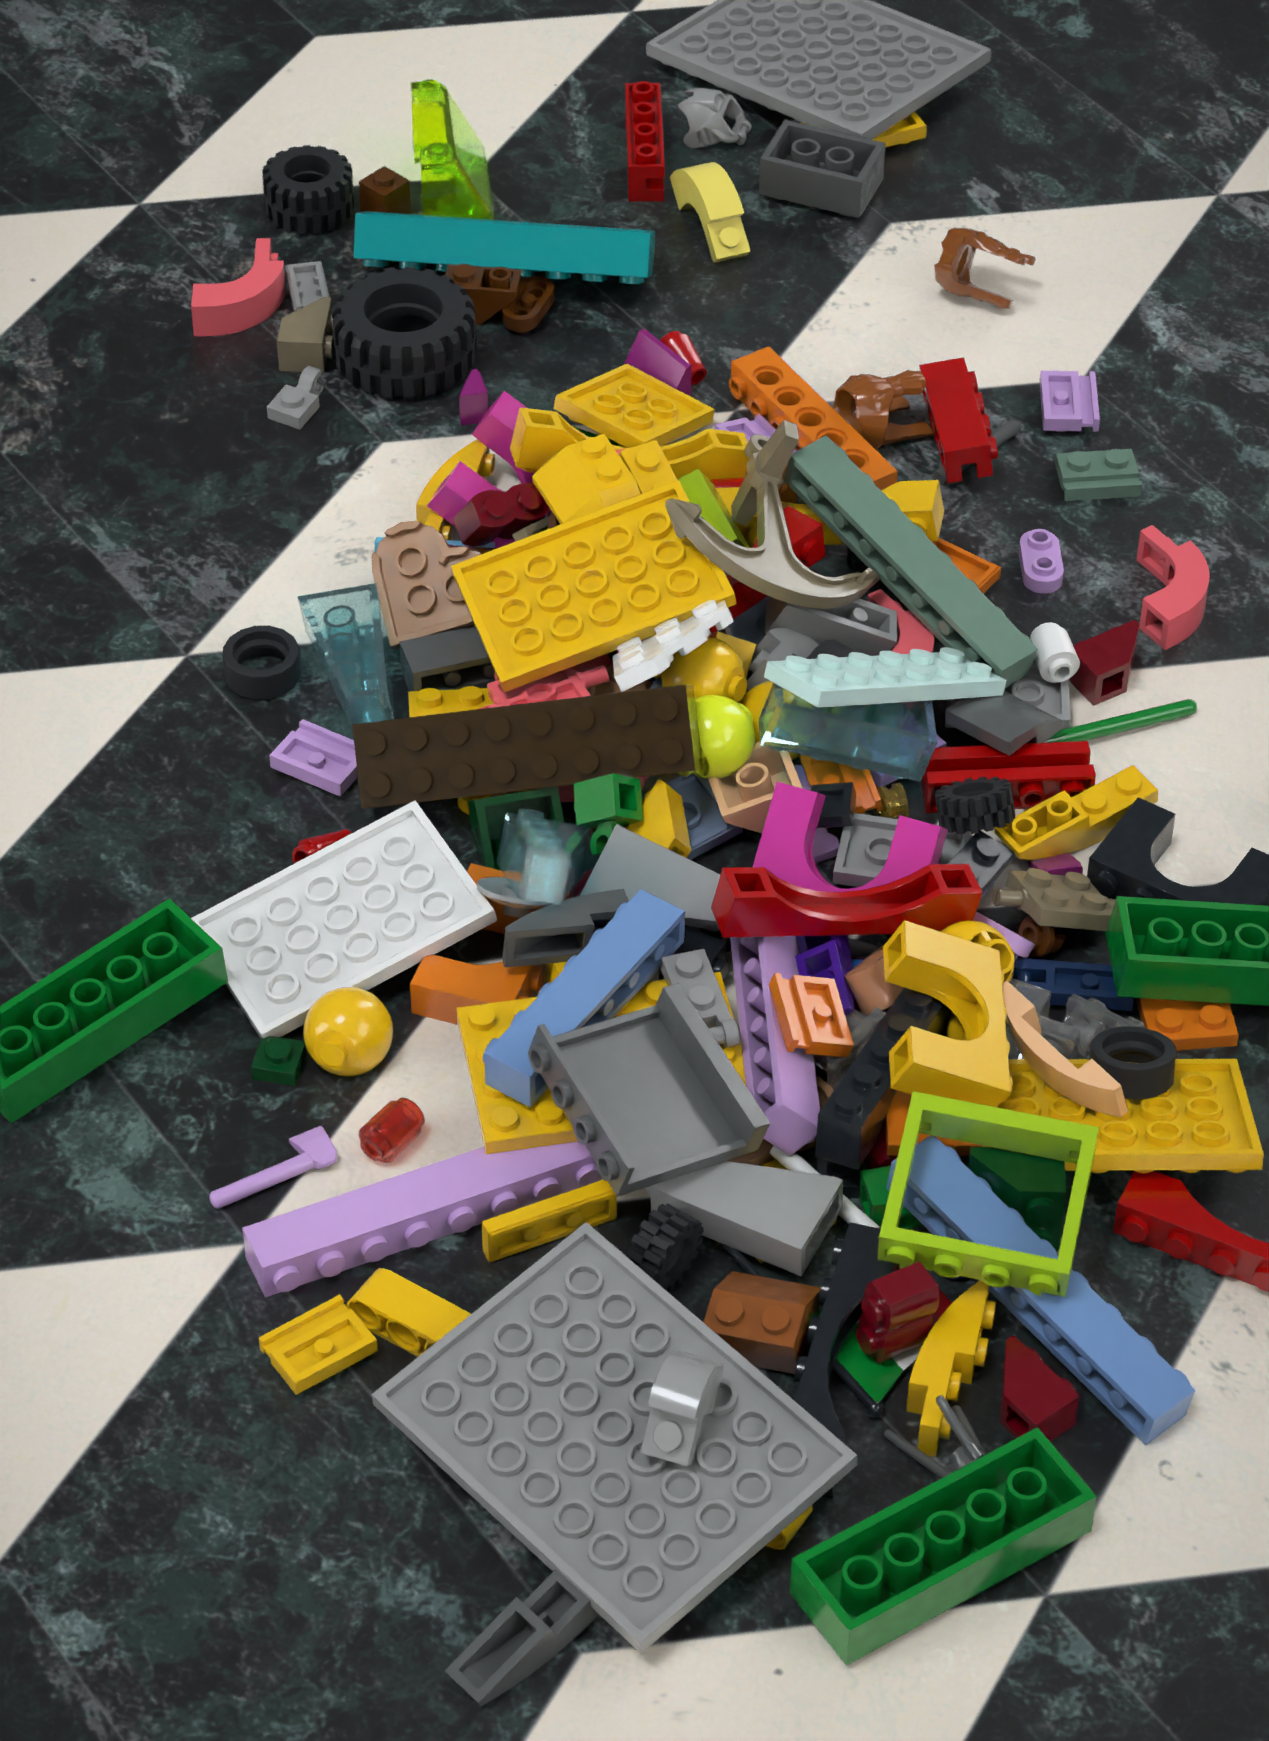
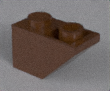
M448 264L445 274L453 279L455 285L459 284L472 299L475 307L476 325H481L515 300L521 280L520 269L471 266L469 264Z

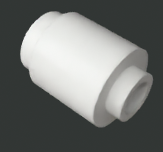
M1052 622L1041 624L1032 631L1030 639L1038 649L1034 660L1042 678L1053 683L1063 682L1071 678L1079 669L1080 661L1067 631Z

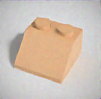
M781 734L754 743L750 758L734 774L717 779V777L708 778L724 823L759 833L763 832L776 782L803 788Z

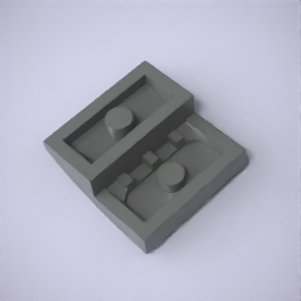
M1005 691L1003 696L963 698L945 709V723L1009 756L1025 743H1044L1063 728V720Z

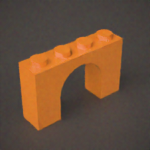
M473 863L470 864L467 873L476 885L478 880L489 877L524 879L556 888L562 892L563 900L569 899V887ZM485 896L495 911L497 921L483 929L505 935V927L520 918L504 914V905ZM530 909V913L538 909ZM433 954L423 957L410 982L411 1013L458 1025L456 1010L458 1007L531 998L533 992H539L543 986L546 964L504 968L503 961L493 964L476 965Z

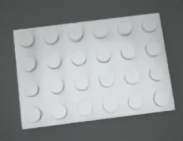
M415 800L191 918L222 947L228 977L226 985L260 1038L268 1036L281 1037L304 1025L306 1015L314 1002L331 990L342 987H355L367 991L421 962L423 957L431 954L434 955L497 921L493 907L485 896L477 890L475 882Z

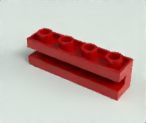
M646 81L625 83L628 202L664 201L665 166L660 83H649Z
M964 357L919 365L920 372L926 379L922 396L947 484L963 481L961 465L974 464L978 478L993 476L992 460L998 459L995 437L991 436L988 414H985L981 392L978 393L975 371L968 372Z
M1089 742L1024 744L1010 756L990 745L922 748L920 783L925 812L937 813L935 792L941 790L942 786H951V782L955 781L965 782V779L972 778V780H978L979 777H986L987 779L999 777V780L1007 779L1011 783L1015 809H1030L1064 790L1072 798L1095 785L1096 774L1094 765L1089 764L1091 755Z

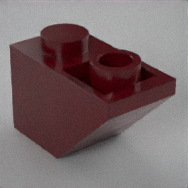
M1136 620L1113 627L1104 633L1073 645L1079 658L1080 666L1077 672L1069 678V682L1093 706L1127 692L1140 624Z
M1012 1335L1006 1339L1000 1424L1015 1438L1038 1427L1051 1442L1075 1425L1079 1395L1067 1379L1059 1377L1043 1362L1036 1350L1026 1347Z

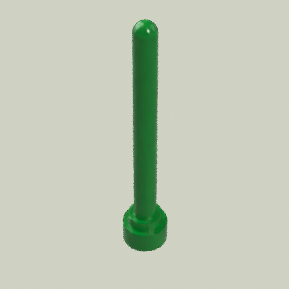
M1185 699L1062 729L1044 743L1087 741L1189 716L1196 712L1197 704L1192 699Z

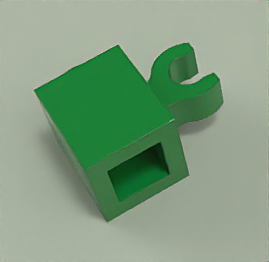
M612 773L574 783L576 825L596 829L590 841V849L593 855H601L616 824L622 827L643 821L640 779Z

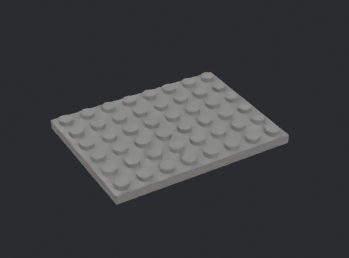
M717 0L646 43V55L661 61L665 65L673 66L687 72L691 76L708 81L716 87L724 88L740 95L742 98L755 101L770 110H776L790 116L796 121L870 140L991 62L990 48L871 0Z
M587 1222L371 1394L373 1405L548 1568L552 1571L557 1569L588 1597L591 1607L640 1653L651 1646L857 1466L856 1453ZM677 1351L724 1364L713 1412L703 1416L693 1461L689 1466L640 1453L651 1407H648L647 1404L653 1384L666 1357Z

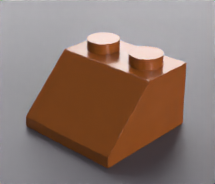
M732 1271L713 1289L703 1323L753 1366L795 1374L800 1355L805 1356L808 1349V1329L812 1317L818 1315L821 1287Z

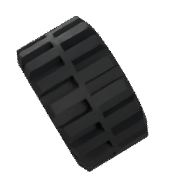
M294 146L288 148L287 151L276 153L275 157H270L266 161L267 165L263 166L262 170L264 207L266 216L269 220H273V224L277 227H284V230L289 232L297 231L299 234L309 232L316 234L322 233L321 231L324 230L330 231L335 229L336 225L344 224L347 221L346 218L351 217L354 208L352 166L344 155H339L338 151L334 149L328 150L324 146Z

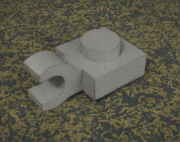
M307 366L302 371L296 388L286 384L266 407L268 419L301 430L320 407L319 395L324 387L322 384L316 383V381L321 376L322 370Z

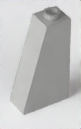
M616 824L580 896L624 889L630 901L642 889L684 910L685 925L720 930L711 909L720 874Z
M724 1161L647 1187V1193L650 1194L651 1211H657L659 1205H666L668 1203L702 1223L701 1226L704 1228V1232L701 1235L799 1276H802L843 1207L842 1179L834 1176Z

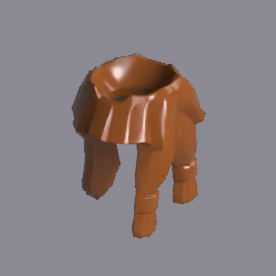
M952 228L948 230L945 239L941 242L943 251L939 262L934 265L935 280L944 290L959 297H972L981 302L986 301L1001 309H1010L1013 303L1012 299L980 288L970 282V270L976 249L1020 265H1025L1026 263L1034 266L1036 258L1031 255L1021 254L1020 250L1007 247L1002 242L987 236L985 232L969 228Z
M906 370L895 376L885 378L871 374L851 375L835 391L836 395L832 408L876 451L881 445L933 435L932 429L925 421L908 425H897L888 422L889 414L910 408L908 400L903 395H921L922 390L925 388L926 379L920 371Z

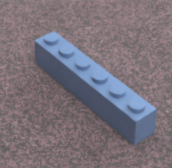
M642 889L629 902H623L618 907L614 918L603 929L599 928L594 932L589 944L577 956L573 955L569 958L563 971L552 983H546L541 988L535 1001L525 1011L521 1010L515 1015L510 1027L499 1038H494L489 1042L483 1054L485 1084L531 1107L549 1088L541 1074L532 1068L529 1055L527 1054L538 1025L545 1024L553 1037L614 1018L661 967V957L672 955L684 943L685 911Z

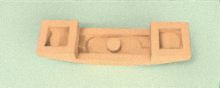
M1007 980L1002 983L1003 1002L1007 1008V1019L1012 1036L1022 1056L1037 1075L1066 1098L1091 1110L1119 1117L1127 1113L1121 1085L1093 1059L1077 1069L1040 1035L1042 1030L1035 1006Z

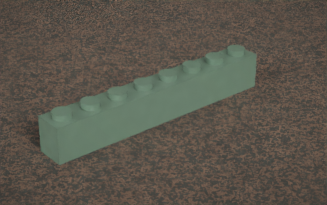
M825 435L791 455L783 481L868 568L870 567L881 576L880 580L945 647L962 651L964 658L971 662H979L990 666L992 673L1007 680L1005 688L1029 674L1038 651L1031 639L1012 624L1005 613L979 590L976 583L968 579L953 564L950 557L946 553L941 552L930 541L925 532L900 510L897 503L889 499L874 484L872 478L868 474L863 473L848 458V455L842 448L838 447Z

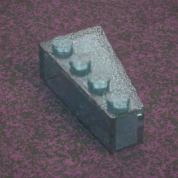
M377 583L297 596L306 633L351 727L352 724L395 719L387 634Z
M773 683L758 719L760 745L770 747L776 751H788L810 756L815 760L841 763L859 770L867 769L885 773L898 779L906 778L921 782L937 745L932 700L818 708Z
M519 809L518 814L506 813L497 864L517 898L561 905L568 892L571 891L572 885H575L576 880L580 877L589 828L544 819V813L530 809Z

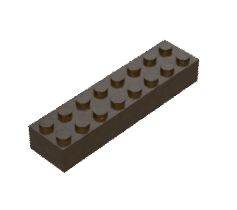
M694 685L669 686L352 724L362 809L409 804L414 800L419 803L574 785V783L612 773L635 778L703 770Z

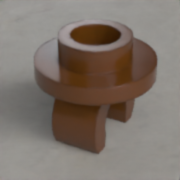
M1030 915L1023 919L1018 930V935L1035 944L1029 954V957L1033 958L1044 957L1049 952L1057 953L1067 938L1064 934H1055L1052 926L1038 925Z

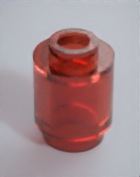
M402 1097L397 1101H389L359 1130L362 1151L374 1161L392 1162L421 1134V1127L425 1123L423 1112L413 1101Z

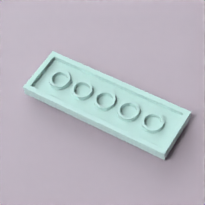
M943 647L940 649V652L933 653L921 649H911L910 654L880 651L877 656L851 652L848 657L819 654L817 659H806L790 655L786 656V659L783 661H767L764 678L818 708L1003 696L1007 681L992 673L990 666L979 662H971L964 658L962 651Z

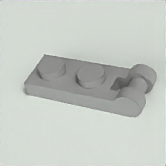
M705 949L661 957V971L667 986L676 983L680 984L718 1044H723L725 1048L739 1045L740 1036L737 1023L730 1015Z

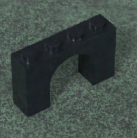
M1139 797L1089 857L1087 877L1101 895L1110 899L1124 896L1269 906V855L1253 847L1228 878L1214 885L1203 887L1186 886L1162 875L1154 865L1171 845L1176 814Z

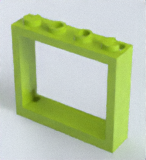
M913 1091L880 1230L878 1260L900 1264L899 1268H904L920 1261L927 1270H932L938 1275L947 1278L962 1276L981 1280L992 1287L1012 1286L1027 1289L1038 1296H1041L1042 1293L1066 1297L1099 1127ZM919 1133L1076 1163L1077 1166L1058 1259L898 1228Z

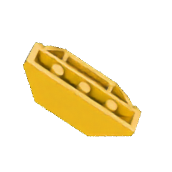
M605 434L590 437L564 447L556 452L532 476L534 485L560 524L640 495L635 478Z

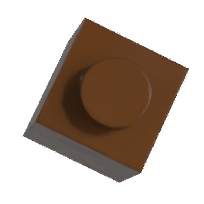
M383 166L359 181L360 212L411 214L410 180Z

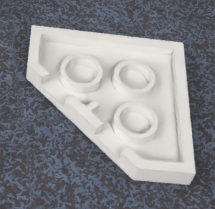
M714 599L704 602L692 610L694 616L680 623L677 618L670 619L654 629L656 635L643 641L639 637H634L620 644L617 647L619 653L613 655L614 678L621 692L666 670L671 666L670 663L674 660L672 654L679 651L680 655L684 656L708 640L707 637L711 634L709 628L715 625L717 630H721L734 622L725 600L716 604Z

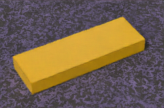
M600 1180L482 1221L483 1252L488 1262H493L568 1236L585 1222L594 1227L617 1218V1196L608 1181Z

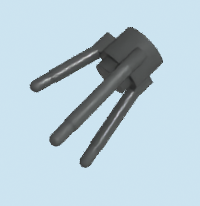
M940 1395L936 1398V1403L962 1444L949 1457V1463L952 1465L951 1471H948L892 1430H885L884 1437L939 1478H943L985 1456L986 1452L961 1407L954 1405L951 1408L945 1397Z

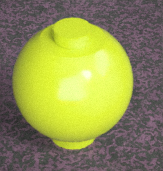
M705 695L695 699L703 770L678 772V774L687 777L693 773L698 777L706 779L715 777L720 779L730 776L745 765L753 751L755 731L752 714L746 706L725 696Z

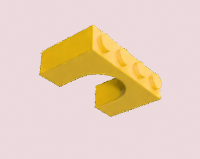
M904 920L883 946L885 982L927 994L945 1004L962 1024L966 1040H956L910 1026L889 1051L891 1088L908 1094H912L915 1091L998 1107L1001 1102H1005L1009 1098L1013 1087L1012 1077L1009 1076L1008 1055L1010 1043L1006 1039L1005 1020L1007 1008L1003 1002L1002 983L1004 982V973L1001 970L999 950Z

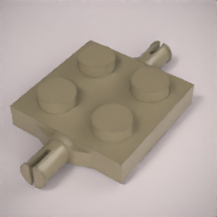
M1030 868L1027 872L1010 870L1005 885L1008 889L995 888L992 894L994 906L1016 907L1018 910H1023L1038 925L1097 931L1107 930L1116 900L1108 899L1106 896L1101 895L1091 884L1090 879L1083 874L1067 872L1065 875H1054L1037 868Z

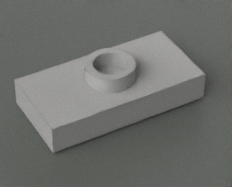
M321 261L285 265L286 280L294 312L323 297H329Z

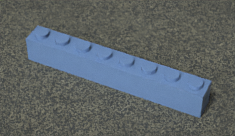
M932 1135L917 1144L903 1205L933 1235L1058 1259L1054 1247L1048 1241L1040 1239L1025 1224L1022 1216L1015 1209L1009 1208L993 1193L986 1180L977 1177L961 1162L959 1155L953 1148L945 1146L936 1136ZM897 1158L891 1164L886 1185L888 1191H890ZM1071 1270L1066 1297L1042 1293L1041 1296H1038L1027 1289L1012 1286H989V1291L1145 1446L1186 1416L1195 1393V1389L1190 1385L1187 1377L1180 1370L1173 1369L1157 1353L1150 1340L1140 1336L1123 1320L1119 1310L1112 1304L1106 1303L1090 1287L1088 1281L1081 1273Z

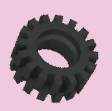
M979 777L978 780L968 778L965 779V782H951V786L944 785L941 787V790L935 792L939 826L948 829L947 833L957 831V834H965L967 831H971V834L979 833L978 830L988 832L992 831L993 827H1004L1005 823H1011L1013 818L1016 817L1011 783L1004 778L999 780V777H992L990 779Z
M668 1203L666 1205L661 1204L658 1206L657 1211L653 1210L649 1213L648 1222L643 1220L640 1224L641 1231L638 1235L634 1234L631 1240L634 1244L627 1249L626 1256L670 1293L674 1290V1284H679L683 1280L682 1274L685 1271L688 1273L692 1267L690 1262L699 1253L696 1248L702 1244L703 1237L700 1235L704 1232V1228L701 1226L702 1223L676 1207Z

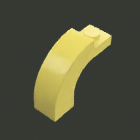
M715 162L675 170L671 174L670 180L679 211L689 208L696 210L704 229L713 263L748 255L751 251L741 220L744 210L735 186L726 171Z

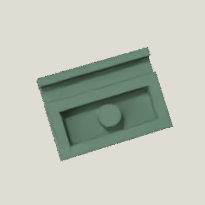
M1132 449L1056 453L1055 468L1061 490L1064 491V501L1141 497L1142 481H1139V471Z

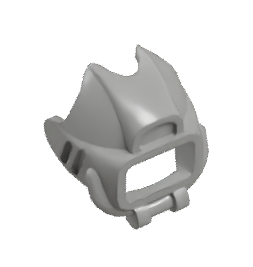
M693 88L685 91L686 95L691 97L679 103L678 107L687 117L690 130L683 139L687 147L702 148L722 141L726 143L736 142L738 146L745 143L746 134L751 130V123L746 120L741 106L732 95H724L719 90ZM723 116L736 120L732 130L725 122Z

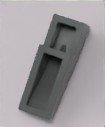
M624 889L596 892L569 898L538 909L505 927L504 968L567 962L573 955L577 956L589 944L594 932L599 928L603 929L614 918L618 907L623 902H629Z
M555 1569L524 1602L516 1597L447 1667L445 1672L480 1706H483L526 1679L574 1640L599 1614L591 1607L590 1599Z

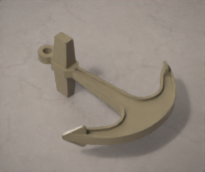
M786 420L781 422L770 438L760 434L751 436L744 449L746 456L749 458L746 464L748 472L731 505L733 521L745 526L757 512V548H746L726 539L700 516L702 512L700 505L673 498L665 502L667 512L679 538L687 537L702 554L724 572L748 587L777 600L816 609L839 608L861 598L881 578L870 567L863 573H852L835 578L825 577L804 566L796 557L792 549L778 491L784 482L782 473L799 441L797 425Z

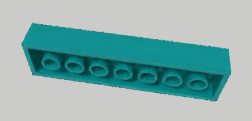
M360 212L355 215L353 258L363 259V266L385 267V265H390V261H400L399 268L416 267V269L426 268V263H435L437 271H446L448 264H469L471 266L520 269L521 276L531 277V275H535V270L546 271V278L568 279L571 278V273H583L582 280L604 282V280H607L608 275L619 276V283L641 284L644 282V277L648 278L653 275L656 231Z

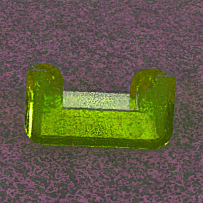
M432 79L410 82L414 163H420L422 215L494 220L485 148L443 84Z

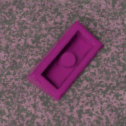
M640 330L626 358L625 364H629L690 396L691 365L647 330Z

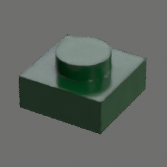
M274 1036L261 1038L251 1066L252 1079L296 1086L307 1054L305 1041Z

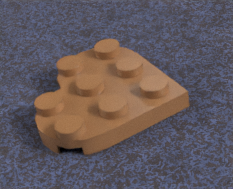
M419 521L400 522L387 529L384 533L386 536L379 542L376 553H372V573L390 647L393 650L400 649V641L474 626L475 624L453 576L451 566L479 556L481 553L472 551L464 546L450 548L446 538L434 527L424 525Z

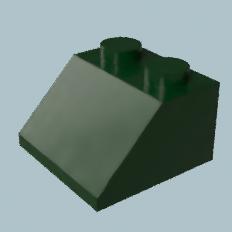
M558 786L467 801L474 843L482 866L526 877L572 870Z
M970 1147L968 1168L977 1177L986 1180L993 1193L1009 1208L1015 1209L1022 1216L1025 1224L1040 1239L1048 1241L1055 1251L1059 1252L1066 1199L1065 1162L994 1147Z

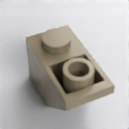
M323 297L282 318L277 339L279 371L302 372L307 366L322 370V373H324L327 358H333L334 342L333 336H331L333 335L331 297Z

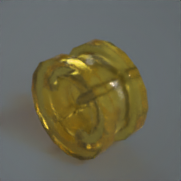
M901 783L892 784L891 789H887L885 786L877 788L883 810L879 811L881 817H897L898 819L899 815L908 817L907 796Z

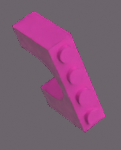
M504 391L486 411L472 435L506 460L517 473L521 483H533L532 476L535 473L516 468L510 451L519 407H527ZM460 461L442 481L427 506L455 526L453 518L476 494L486 490L500 489L493 486ZM496 537L492 542H495V548H500L516 541L514 539Z
M777 781L753 867H765L784 881L815 891L845 892L864 890L906 877L929 864H938L948 829L899 815L888 858L880 873L863 886L851 889L837 888L820 874L813 857L814 836L826 796Z

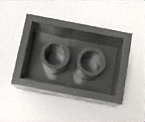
M784 120L760 158L759 194L770 196L777 200H787L803 204L811 208L837 212L844 216L860 218L883 180L885 143Z

